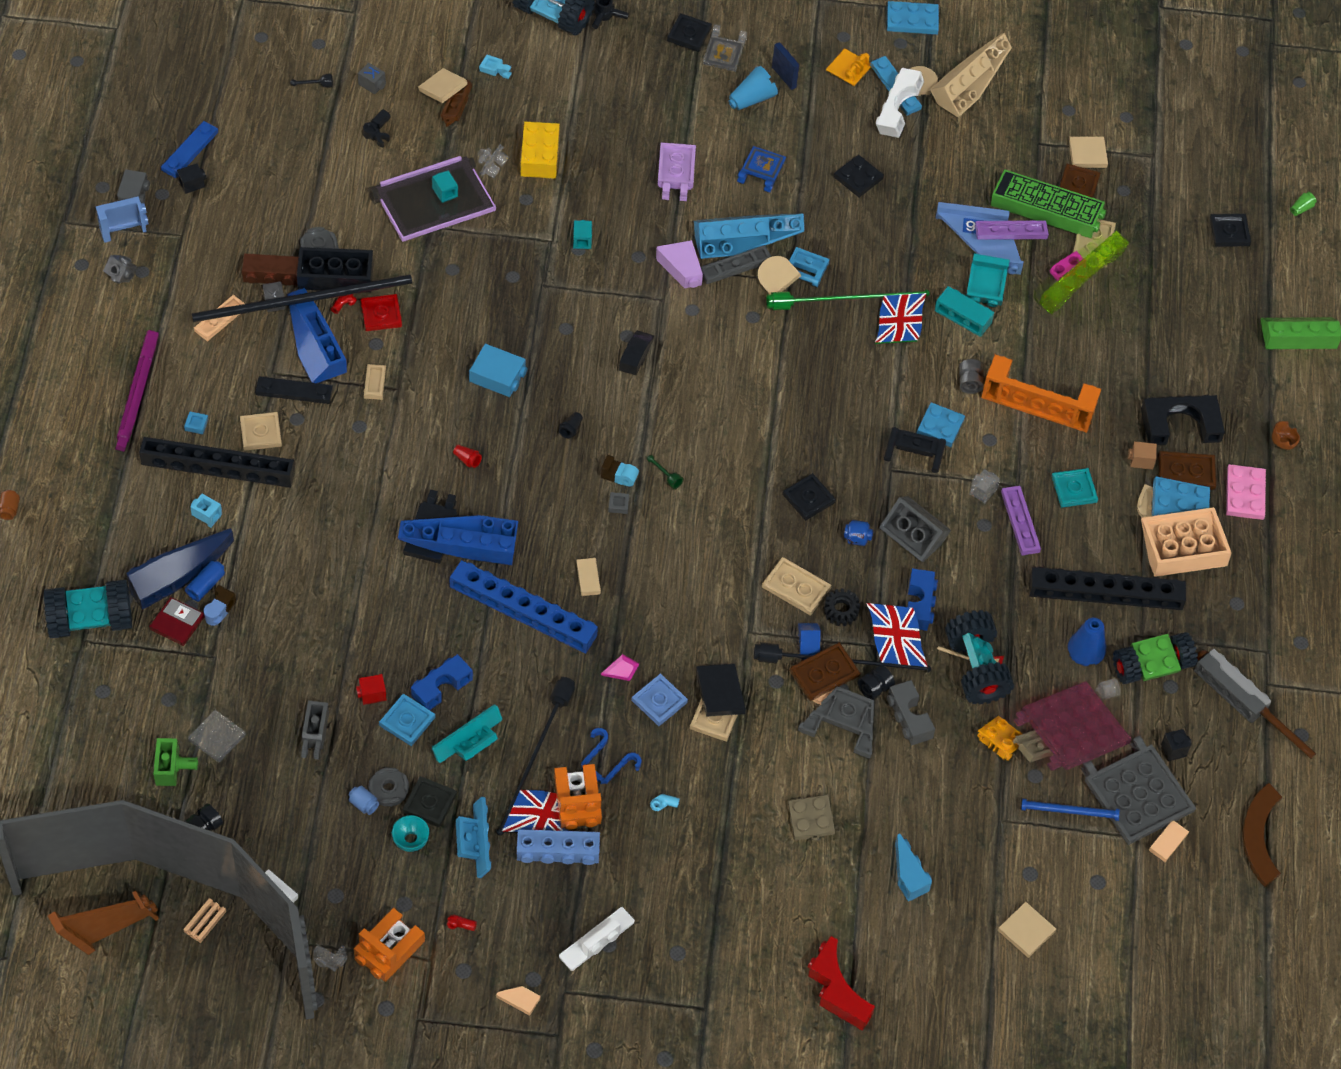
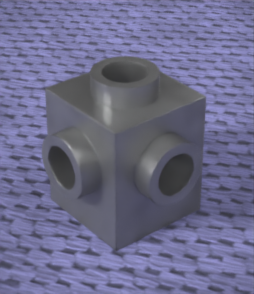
M110 255L103 271L111 276L112 281L121 284V282H130L134 277L137 266L131 263L132 260L126 256Z

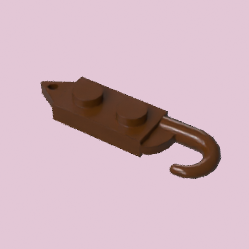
M467 80V85L464 89L450 97L444 106L441 118L445 122L446 127L455 121H459L469 99L468 95L472 89V83Z

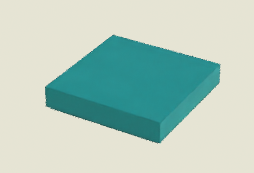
M1089 468L1052 473L1051 477L1061 508L1098 502V496Z

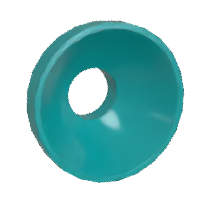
M404 816L396 821L393 826V841L397 847L404 851H417L426 845L429 838V827L418 816ZM408 834H414L417 840L409 843L405 840V837Z

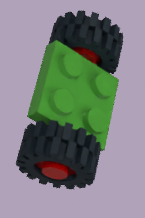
M1184 632L1172 635L1170 638L1168 634L1134 642L1130 647L1113 652L1115 673H1117L1118 679L1120 678L1122 684L1139 681L1141 677L1143 681H1147L1193 667L1198 662L1194 640L1192 641L1189 633Z

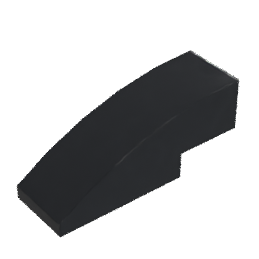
M638 330L634 333L620 359V371L637 376L640 366L643 365L654 340V335Z

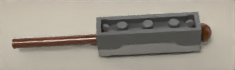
M1215 649L1210 652L1201 650L1197 653L1198 663L1194 672L1251 724L1262 715L1310 759L1316 755L1308 745L1269 711L1268 708L1271 700L1267 694L1261 692L1250 679L1243 676L1237 667L1232 666L1226 660L1224 655L1218 653Z

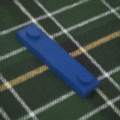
M203 121L161 166V171L177 178V170L187 167L217 135L218 128Z

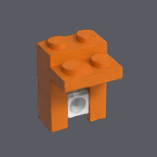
M595 764L583 765V772L567 773V767L554 768L561 828L571 830L578 826L595 827L601 824L602 800L601 793L598 792ZM579 781L581 784L573 785L571 782Z
M395 908L370 932L364 928L359 933V943L354 948L355 961L361 966L365 965L370 969L371 974L375 978H381L385 982L425 942V933L416 925L412 929L400 920L403 915ZM398 932L404 933L401 937L395 936Z

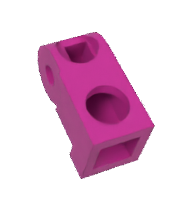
M1075 251L1056 263L1050 269V273L1058 283H1063L1077 273L1080 275L1085 272L1086 261Z

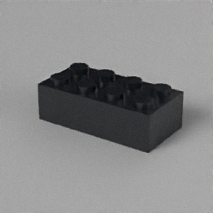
M300 247L297 268L298 290L305 288L306 290L321 291L371 282L374 267L373 250Z

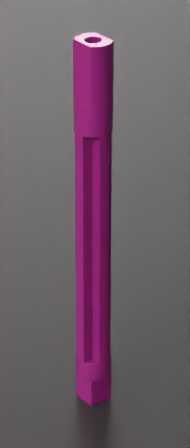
M152 330L146 332L118 430L115 449L124 452L127 442L130 441L156 349L159 333Z

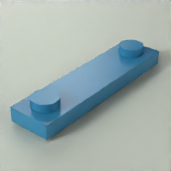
M883 56L872 61L870 66L888 91H890L895 84L898 72L887 57ZM915 96L904 100L900 107L907 116L921 110L922 105Z

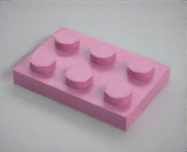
M1228 464L1226 515L1264 520L1266 469Z

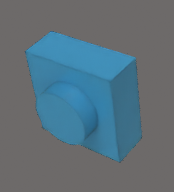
M189 412L184 426L185 431L204 434L208 415Z

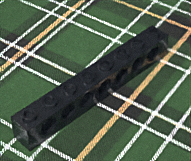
M143 437L139 451L141 465L289 488L292 487L295 476L293 459Z
M1032 567L1029 577V597L1183 610L1186 602V581L1160 579L1159 577L1148 578L1138 575L1126 576L1121 574H1103L1102 572H1084L1082 570L1070 571L1061 568Z

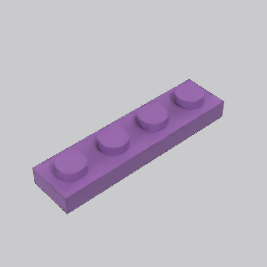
M976 221L975 223L977 240L1047 239L1049 235L1046 221Z
M1021 486L1002 488L1001 494L1021 556L1040 553L1041 547Z

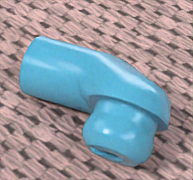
M661 794L651 801L650 806L654 811H659L666 806L678 808L680 798Z

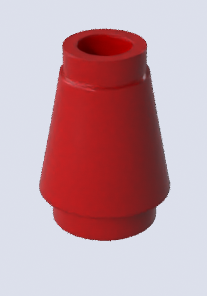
M457 445L453 450V454L469 468H476L482 460V456L477 450Z

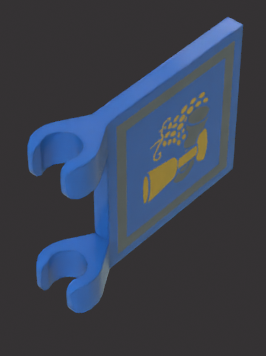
M753 146L742 169L739 171L737 182L744 184L747 175H753L765 179L764 191L771 192L786 157Z

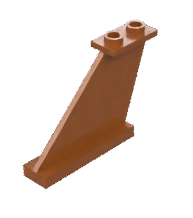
M136 890L132 892L136 900L64 917L55 911L48 915L56 933L88 955L96 951L92 945L93 943L148 916L156 921L160 919L156 913L158 911L156 904L152 900L149 901L145 894L141 895Z

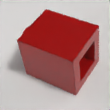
M382 674L359 678V686H356L357 697L362 698L363 705L387 701Z

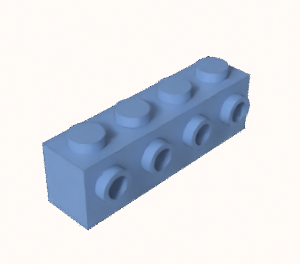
M518 829L517 861L524 863L542 861L546 864L553 862H562L564 864L583 863L585 865L599 863L600 832Z

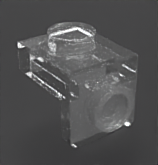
M319 945L313 950L316 964L323 968L328 967L334 972L339 966L342 967L347 960L346 947L341 946L336 954Z

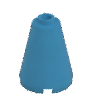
M762 66L755 67L729 95L730 100L728 102L733 109L741 110L775 97L778 94L775 83H771L769 80L771 76Z

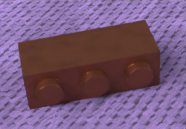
M244 253L242 266L243 282L266 284L281 282V284L288 286L297 285L299 257Z

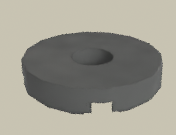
M383 768L375 772V775L369 780V792L377 798L379 805L392 807L406 799L409 793V782L407 776L398 769ZM387 783L395 786L392 790H385L383 788Z

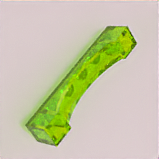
M1115 231L1046 290L1039 304L1051 315L1055 313L1086 281L1103 267L1121 256L1129 242L1119 232Z

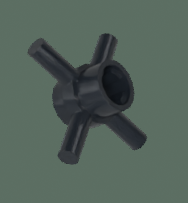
M596 0L593 5L596 18L592 28L598 29L601 21L611 19L612 15L628 19L629 13L615 9L613 0Z

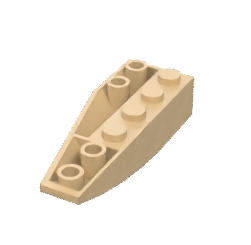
M1005 33L1000 34L975 51L930 89L939 106L959 117L981 97L1012 48Z

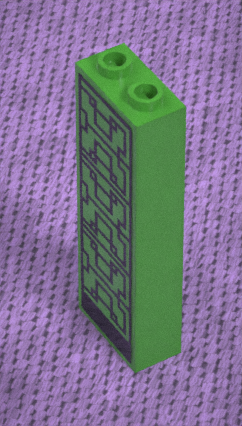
M1005 169L992 194L991 206L1036 221H1046L1048 225L1075 234H1081L1088 238H1092L1094 232H1098L1100 227L1099 220H1103L1106 214L1104 201Z

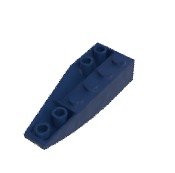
M229 528L157 557L150 558L146 563L134 567L127 572L130 593L140 608L143 610L175 593L190 583L210 561L215 562L234 542L232 529Z

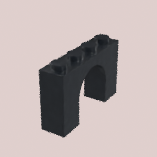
M1217 395L1145 398L1143 401L1141 412L1148 443L1167 445L1170 436L1167 417L1178 413L1189 415L1196 420L1203 443H1221L1225 430Z

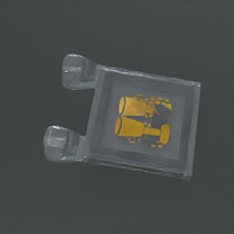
M714 24L703 64L736 72L744 44L747 40V32L741 30L738 41L719 37L721 26Z

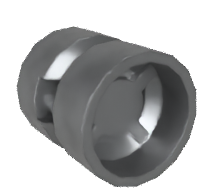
M968 359L961 362L959 365L961 391L967 394L979 393L984 388L982 362L976 359Z

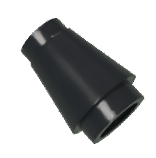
M574 412L559 425L561 436L567 439L574 437L583 420L582 415Z

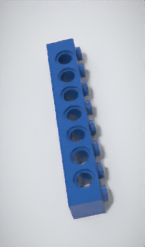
M461 560L450 576V588L585 654L597 637L598 626L593 622L579 618L575 613L567 612L557 604H551L540 596H534L524 588L516 587L505 579H499L489 571H483L472 563H466Z

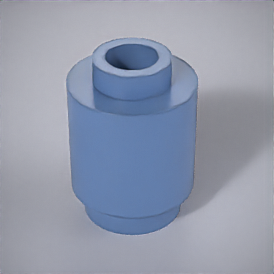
M363 786L354 787L349 793V802L364 814L371 815L379 806L377 798Z

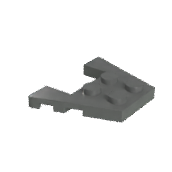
M837 686L821 702V705L799 725L798 731L815 737L822 721L860 735L853 753L870 759L872 755L874 700Z

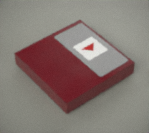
M170 597L149 627L151 631L184 646L205 616L203 612Z

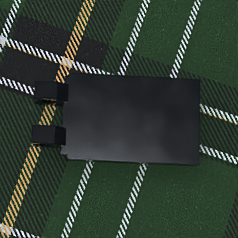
M430 489L427 502L423 501V503H420L415 520L457 517L456 509H454L457 503L456 495L449 494L445 506L436 504L438 491ZM407 542L403 550L404 555L441 564L444 553L435 552Z

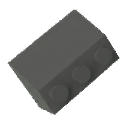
M909 496L899 497L879 527L921 562H924L935 552L951 532L947 526Z

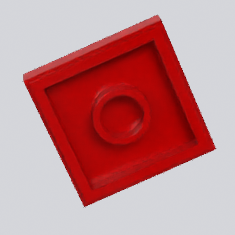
M397 294L361 298L365 331L402 327Z

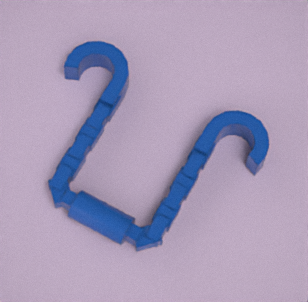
M596 728L591 732L592 738L601 735L603 739L581 762L582 770L583 765H587L607 744L608 733L605 729ZM628 753L606 778H603L596 771L597 782L608 784L615 774L630 760L637 762L635 770L638 771L641 767V757L636 753Z

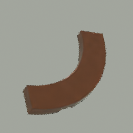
M1270 783L1264 786L1251 802L1243 824L1244 851L1251 864L1252 871L1264 887L1277 879L1281 874L1271 861L1264 840V829L1268 814L1282 799V796Z

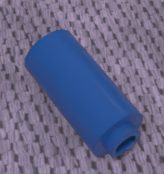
M210 561L185 588L187 595L199 602L225 575L224 566L218 561Z

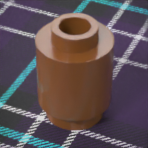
M7 490L1 493L0 518L12 520L16 516L20 496L15 491Z

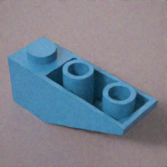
M898 834L895 843L897 880L899 888L909 902L929 892L932 879L929 873L925 872L921 867L919 857L917 855L914 856L908 840L904 839L901 834Z

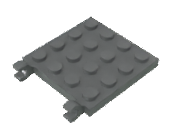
M1141 736L1133 738V743L1130 744L1133 750L1136 751L1135 753L1099 771L1095 769L1090 760L1083 763L1084 767L1081 768L1084 775L1087 776L1084 781L1102 808L1107 810L1120 809L1119 821H1115L1114 818L1110 819L1127 845L1196 810V807L1152 744L1146 746Z

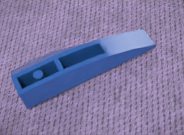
M305 288L288 293L287 296L304 294L308 292ZM315 302L289 305L298 357L311 383H319L347 373L346 358Z
M481 515L405 520L400 522L398 539L425 549L456 557L512 565L518 521Z

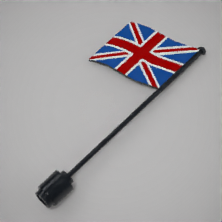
M866 603L872 618L874 643L880 662L851 659L853 663L925 670L929 673L931 666H927L921 647L919 624L914 609L911 607ZM760 642V644H755L754 660H758V662L777 664L778 660L782 659V656L804 659L813 656L783 653L782 648H779V644Z
M561 677L556 682L550 695L554 708L502 824L496 830L499 836L504 833H518V829L569 831V829L561 828L556 793L521 789L558 707L568 706L575 691V682L570 678Z

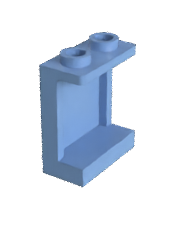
M139 196L96 206L99 228L104 243L111 241L110 232L139 225L143 233L147 232L146 225H149L146 215L147 211L145 204L140 202Z

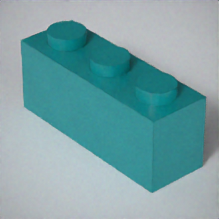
M949 286L936 301L935 311L979 337L992 324L994 312L991 309L984 307L974 299L961 294L958 290Z

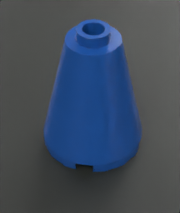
M1098 618L1086 620L1069 639L1067 648L1071 659L1077 664L1083 666L1097 665L1106 655L1104 624Z

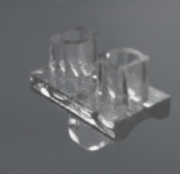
M501 144L492 155L490 148L478 151L477 154L480 158L478 162L481 164L486 162L479 172L482 177L486 173L495 178L500 168L493 164L494 161L502 167L507 162L509 157L502 152L504 147Z

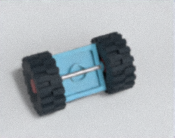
M513 0L512 4L528 14L535 12L558 23L560 29L576 36L582 32V29L586 27V23L589 22V17L592 15V10H594L593 5L595 1Z

